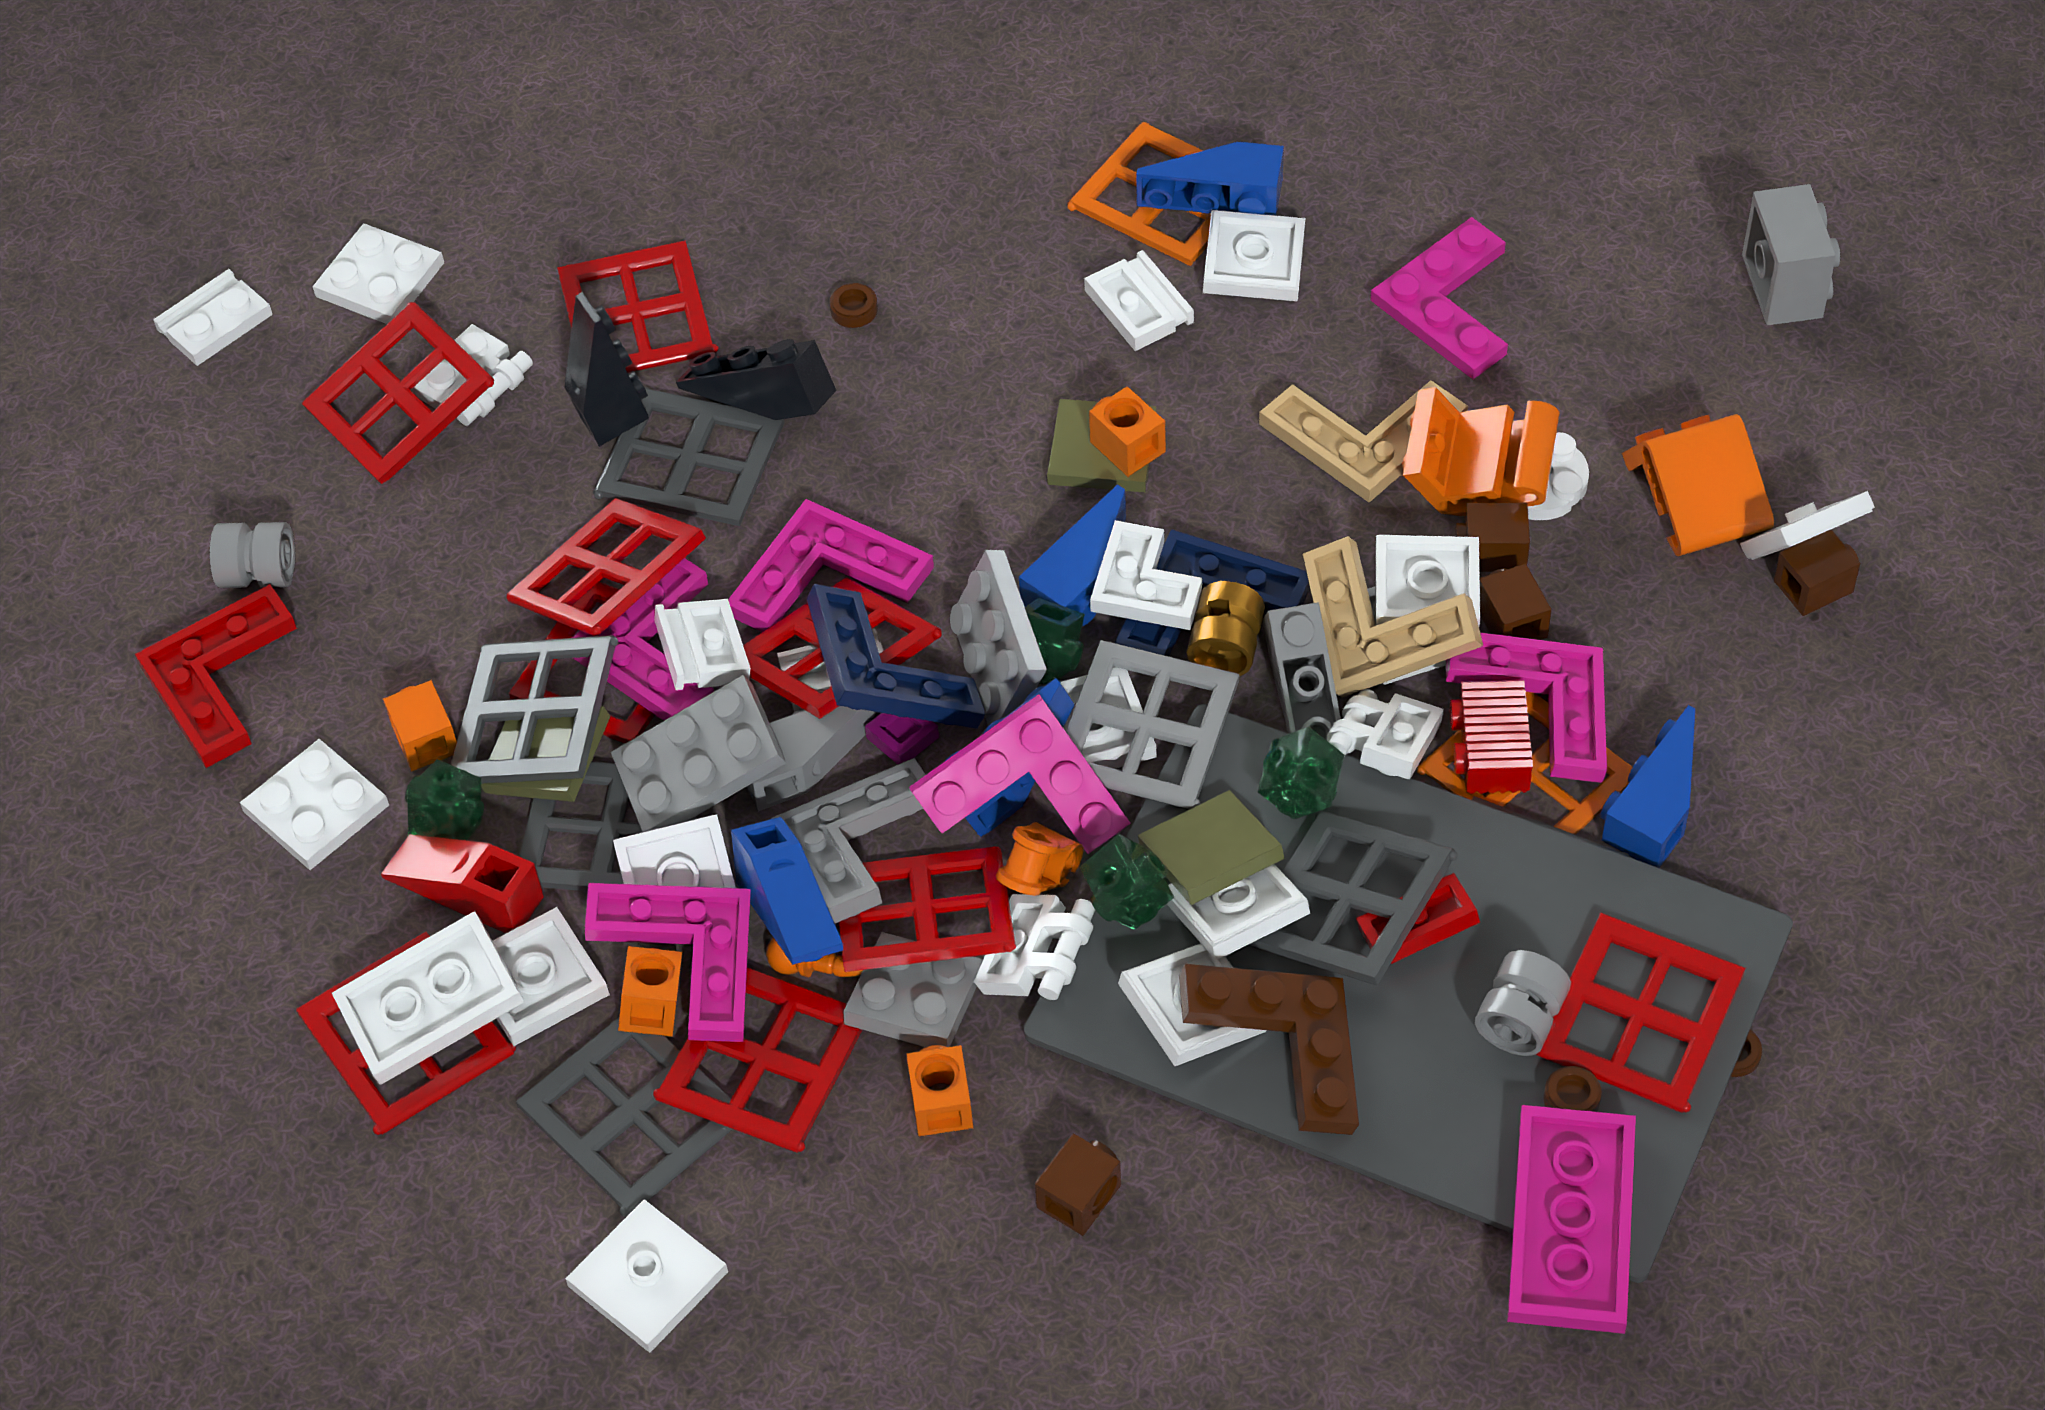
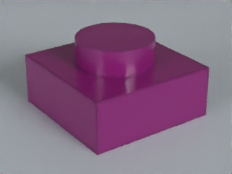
M881 713L865 726L866 738L897 765L913 759L939 738L938 725L933 721L909 717L903 718L886 713Z

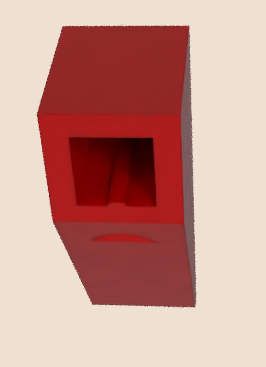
M409 834L381 873L383 879L467 916L475 911L483 924L503 933H508L525 924L544 898L535 864L490 843Z

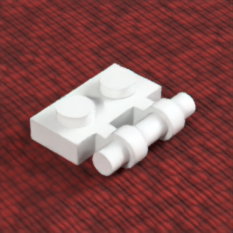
M473 324L458 336L455 341L494 378V385L489 387L457 417L465 426L471 424L479 415L485 417L495 407L494 401L508 388L514 390L524 380L523 374L533 365L530 356L523 351H519L511 360L506 359L510 355L508 345ZM444 359L414 386L411 391L419 399L436 409L466 379Z
M1362 690L1358 695L1348 700L1342 711L1343 719L1336 721L1327 735L1329 743L1326 746V753L1334 760H1341L1347 753L1357 749L1362 751L1360 764L1378 769L1386 775L1399 776L1410 780L1441 725L1444 709L1396 693L1388 704L1379 701L1377 695L1372 690Z
M1012 894L1009 903L1016 948L1012 952L985 955L974 983L986 995L1028 996L1035 979L1041 978L1042 981L1038 988V993L1046 999L1057 1000L1063 985L1071 983L1076 971L1074 959L1080 945H1085L1088 942L1093 931V925L1090 921L1096 907L1088 900L1077 899L1071 913H1064L1066 907L1056 895L1033 896ZM1052 939H1059L1054 953H1047Z

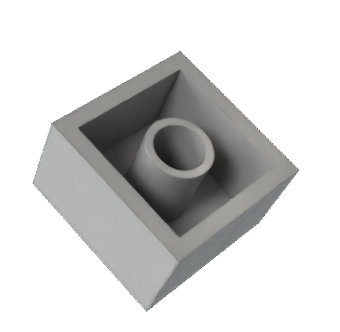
M1810 184L1753 192L1742 256L1766 325L1823 318L1826 301L1833 297L1832 273L1833 268L1838 267L1840 264V249L1836 238L1829 237L1826 229L1827 214L1825 206L1822 202L1817 203Z

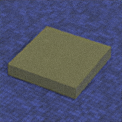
M1060 399L1047 473L1048 485L1112 490L1118 484L1125 491L1146 492L1150 463L1127 477L1090 443L1089 411L1098 402ZM1150 406L1156 412V406Z
M601 706L583 778L479 784L485 793L574 802L610 719L609 713L604 706ZM575 717L538 719L528 758L566 756ZM522 720L505 721L489 760L513 758Z
M1230 790L1138 835L1141 850L1190 905L1285 859L1282 844Z

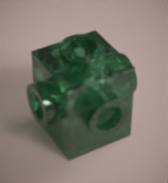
M1037 598L1027 605L1025 610L1047 669L1039 684H1048L1055 678L1059 680L1069 671H1074L1077 668L1084 649V644L1079 641L1085 614Z
M1310 727L1271 741L1269 752L1263 761V773L1257 792L1275 805L1281 813L1294 820L1329 808L1337 793L1336 786L1345 754Z
M437 759L421 775H416L410 781L405 792V802L408 807V835L467 840L481 823L484 813V803L481 802V778Z
M1121 834L1115 836L1080 866L1094 894L1090 897L1091 903L1097 913L1108 922L1115 920L1136 930L1142 924L1151 921L1158 914V911L1174 898L1165 880L1168 871L1160 858L1148 848Z

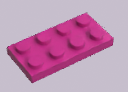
M1528 1105L1521 1106L1507 1322L1625 1334L1628 1309L1636 1116Z

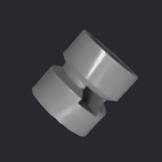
M287 522L258 523L254 530L251 531L246 523H217L213 528L210 541V565L215 585L219 588H246L252 580H257L260 587H265L269 584L272 587H289L292 583L295 565V544L290 524Z
M1511 951L1504 957L1493 980V989L1486 994L1475 1017V1026L1478 1032L1488 1042L1509 1053L1522 1056L1536 1055L1541 1051L1553 1026V1017L1559 1013L1570 990L1571 980L1568 974L1557 963L1545 956L1531 951Z

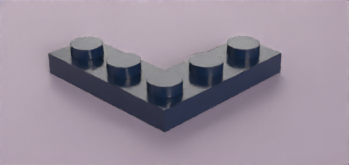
M1172 529L1163 545L1156 568L1157 570L1202 578V590L1207 585L1220 581L1237 582L1247 585L1257 591L1263 598L1265 605L1264 614L1270 610L1303 605L1310 591L1307 571ZM1127 618L1115 644L1169 657L1182 629Z
M818 584L813 585L807 597V602L838 706L855 710L862 709L886 713L903 718L909 717L939 722L945 725L978 728L985 716V711L974 678L882 663L861 592Z

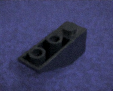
M581 292L575 298L564 388L580 419L600 447L649 419L641 401L648 394L636 373L632 371L628 374L625 367L632 364V361L618 338L613 341L611 340L609 334L616 331V328L602 305L593 308L583 292Z
M786 339L762 349H755L751 345L744 346L733 351L731 354L717 356L715 352H707L691 360L689 363L690 368L676 381L678 389L773 420L814 415L837 391L815 340L795 343L793 339Z

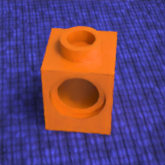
M1128 386L1111 397L1108 396L1101 399L1089 411L1090 443L1127 477L1166 452L1165 420Z
M432 680L417 686L406 687L396 694L383 698L391 726L411 771L454 755L457 744L455 734Z
M628 946L618 1031L673 1037L682 952Z
M932 1045L923 1048L919 1052L906 1053L918 1136L973 1128L962 1046L946 1047L943 1045ZM938 1083L950 1085L941 1091L929 1089V1087Z

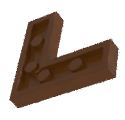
M1194 964L1184 965L1179 974L1183 1023L1289 1032L1299 1131L1352 1135L1359 1126L1343 978Z

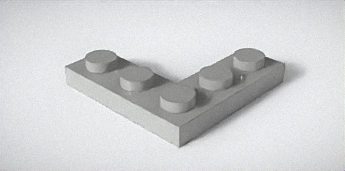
M915 758L771 818L782 817L799 840L834 924L882 904L878 886L848 840L923 809L909 789L911 785L926 775Z

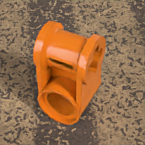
M1033 822L1027 826H1016L1012 833V837L1015 840L1006 866L998 869L996 878L1001 884L1012 890L1033 896L1040 895L1041 892L1064 887L1069 882L1065 878L1070 871L1075 873L1083 857L1084 847L1082 844L1038 822Z

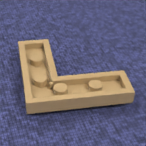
M1431 380L1421 388L1436 387L1459 412L1468 411V405ZM1292 384L1259 412V425L1364 500L1371 502L1403 474V458L1407 453L1411 433L1410 419L1413 411H1415L1418 391L1365 436Z
M1347 536L1303 553L1313 602H1319L1335 691L1342 698L1483 646L1472 599L1465 593L1376 626L1357 543Z

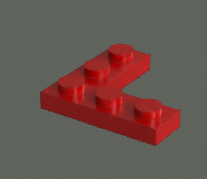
M271 584L135 654L142 671L205 768L252 744L248 732L209 674L297 629L293 616Z

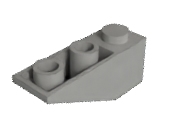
M1319 602L1270 610L1266 613L1262 622L1270 664L1288 734L1326 747L1329 743L1327 735L1333 724L1340 720L1341 717Z
M839 706L819 719L806 710L799 709L788 717L771 722L770 726L786 764L747 786L757 810L761 811L807 794L866 735L865 726L881 713Z

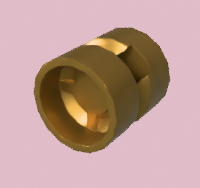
M1230 581L1215 582L1204 587L1195 614L1196 622L1192 628L1188 644V660L1192 663L1237 673L1239 676L1249 672L1253 665L1257 635L1261 628L1265 609L1264 600L1259 593L1247 585Z

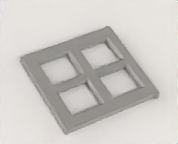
M1100 640L1066 733L1080 752L1083 750L1092 723L1135 733L1122 770L1088 762L1105 788L1192 809L1201 804L1198 797L1237 689L1239 674ZM1113 667L1156 677L1143 713L1100 703ZM1170 681L1213 691L1200 727L1157 717ZM1149 737L1193 748L1180 785L1136 774Z

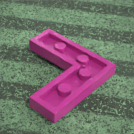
M1471 217L1371 290V301L1474 380L1507 355L1508 344L1446 296L1504 254L1506 242Z
M805 499L728 601L735 620L764 632L783 618L821 566L826 565L908 603L933 570V555Z
M686 558L599 635H614L618 639L607 682L664 721L714 692L713 687L698 688L697 683L684 684L683 690H675L665 654L647 643L658 632L654 621L656 605L663 604L664 609H677L678 603L690 602L708 585L706 572ZM579 631L572 638L594 636ZM590 657L573 659L587 668Z
M1480 633L1483 642L1482 647L1446 660V682L1461 684V681L1524 680L1526 692L1548 694L1550 777L1603 782L1607 772L1603 648Z
M1039 694L909 787L912 794L942 834L1028 772L1079 843L1083 845L1087 854L1131 824Z
M588 883L585 941L693 944L688 1040L743 1042L751 889Z

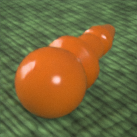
M774 937L770 940L766 950L769 965L776 972L785 975L799 972L801 976L811 977L813 971H818L826 974L834 973L838 977L859 976L863 972V970L844 972L842 955L837 956L835 953L823 956L821 959L813 962H801L792 965Z

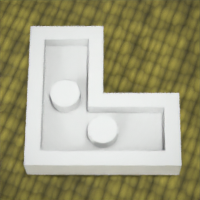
M1115 520L1091 595V612L1191 630L1202 592V578L1156 569L1164 545V529Z

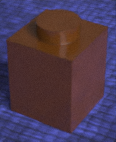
M1467 503L1465 523H1456L1455 537H1479V572H1493L1498 569H1510L1528 564L1530 547L1528 503Z
M1830 529L1780 552L1774 582L1801 615L1805 616L1853 593L1861 563L1854 549L1849 544L1843 543L1833 530Z
M1526 564L1510 569H1498L1485 577L1479 578L1480 615L1490 634L1536 640L1548 638L1552 609Z

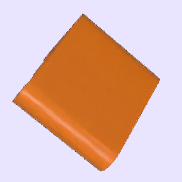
M1436 387L1420 389L1417 394L1415 411H1413L1410 419L1411 433L1407 453L1403 458V476L1441 514L1465 516L1467 503H1528V506L1540 505L1546 500L1560 412L1549 403L1527 401L1525 419L1513 421L1515 412L1508 404L1459 412Z
M1738 414L1711 421L1709 415H1705L1681 423L1682 430L1665 435L1664 429L1661 428L1635 437L1637 445L1622 453L1625 465L1629 471L1644 468L1658 515L1669 514L1675 534L1666 537L1676 556L1689 554L1774 527L1773 513L1744 422Z

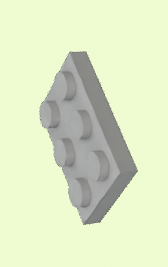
M985 550L976 569L971 572L968 584L958 603L952 607L950 614L951 629L958 636L964 654V667L975 680L988 726L998 719L1005 718L1022 705L1026 697L1037 688L1047 670L1004 550Z
M744 675L611 752L642 832L686 822L786 764L754 686Z

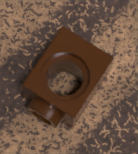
M1073 1133L1035 1182L1037 1208L1084 1236L1121 1186L1120 1161L1114 1152L1103 1143L1095 1140L1089 1143Z

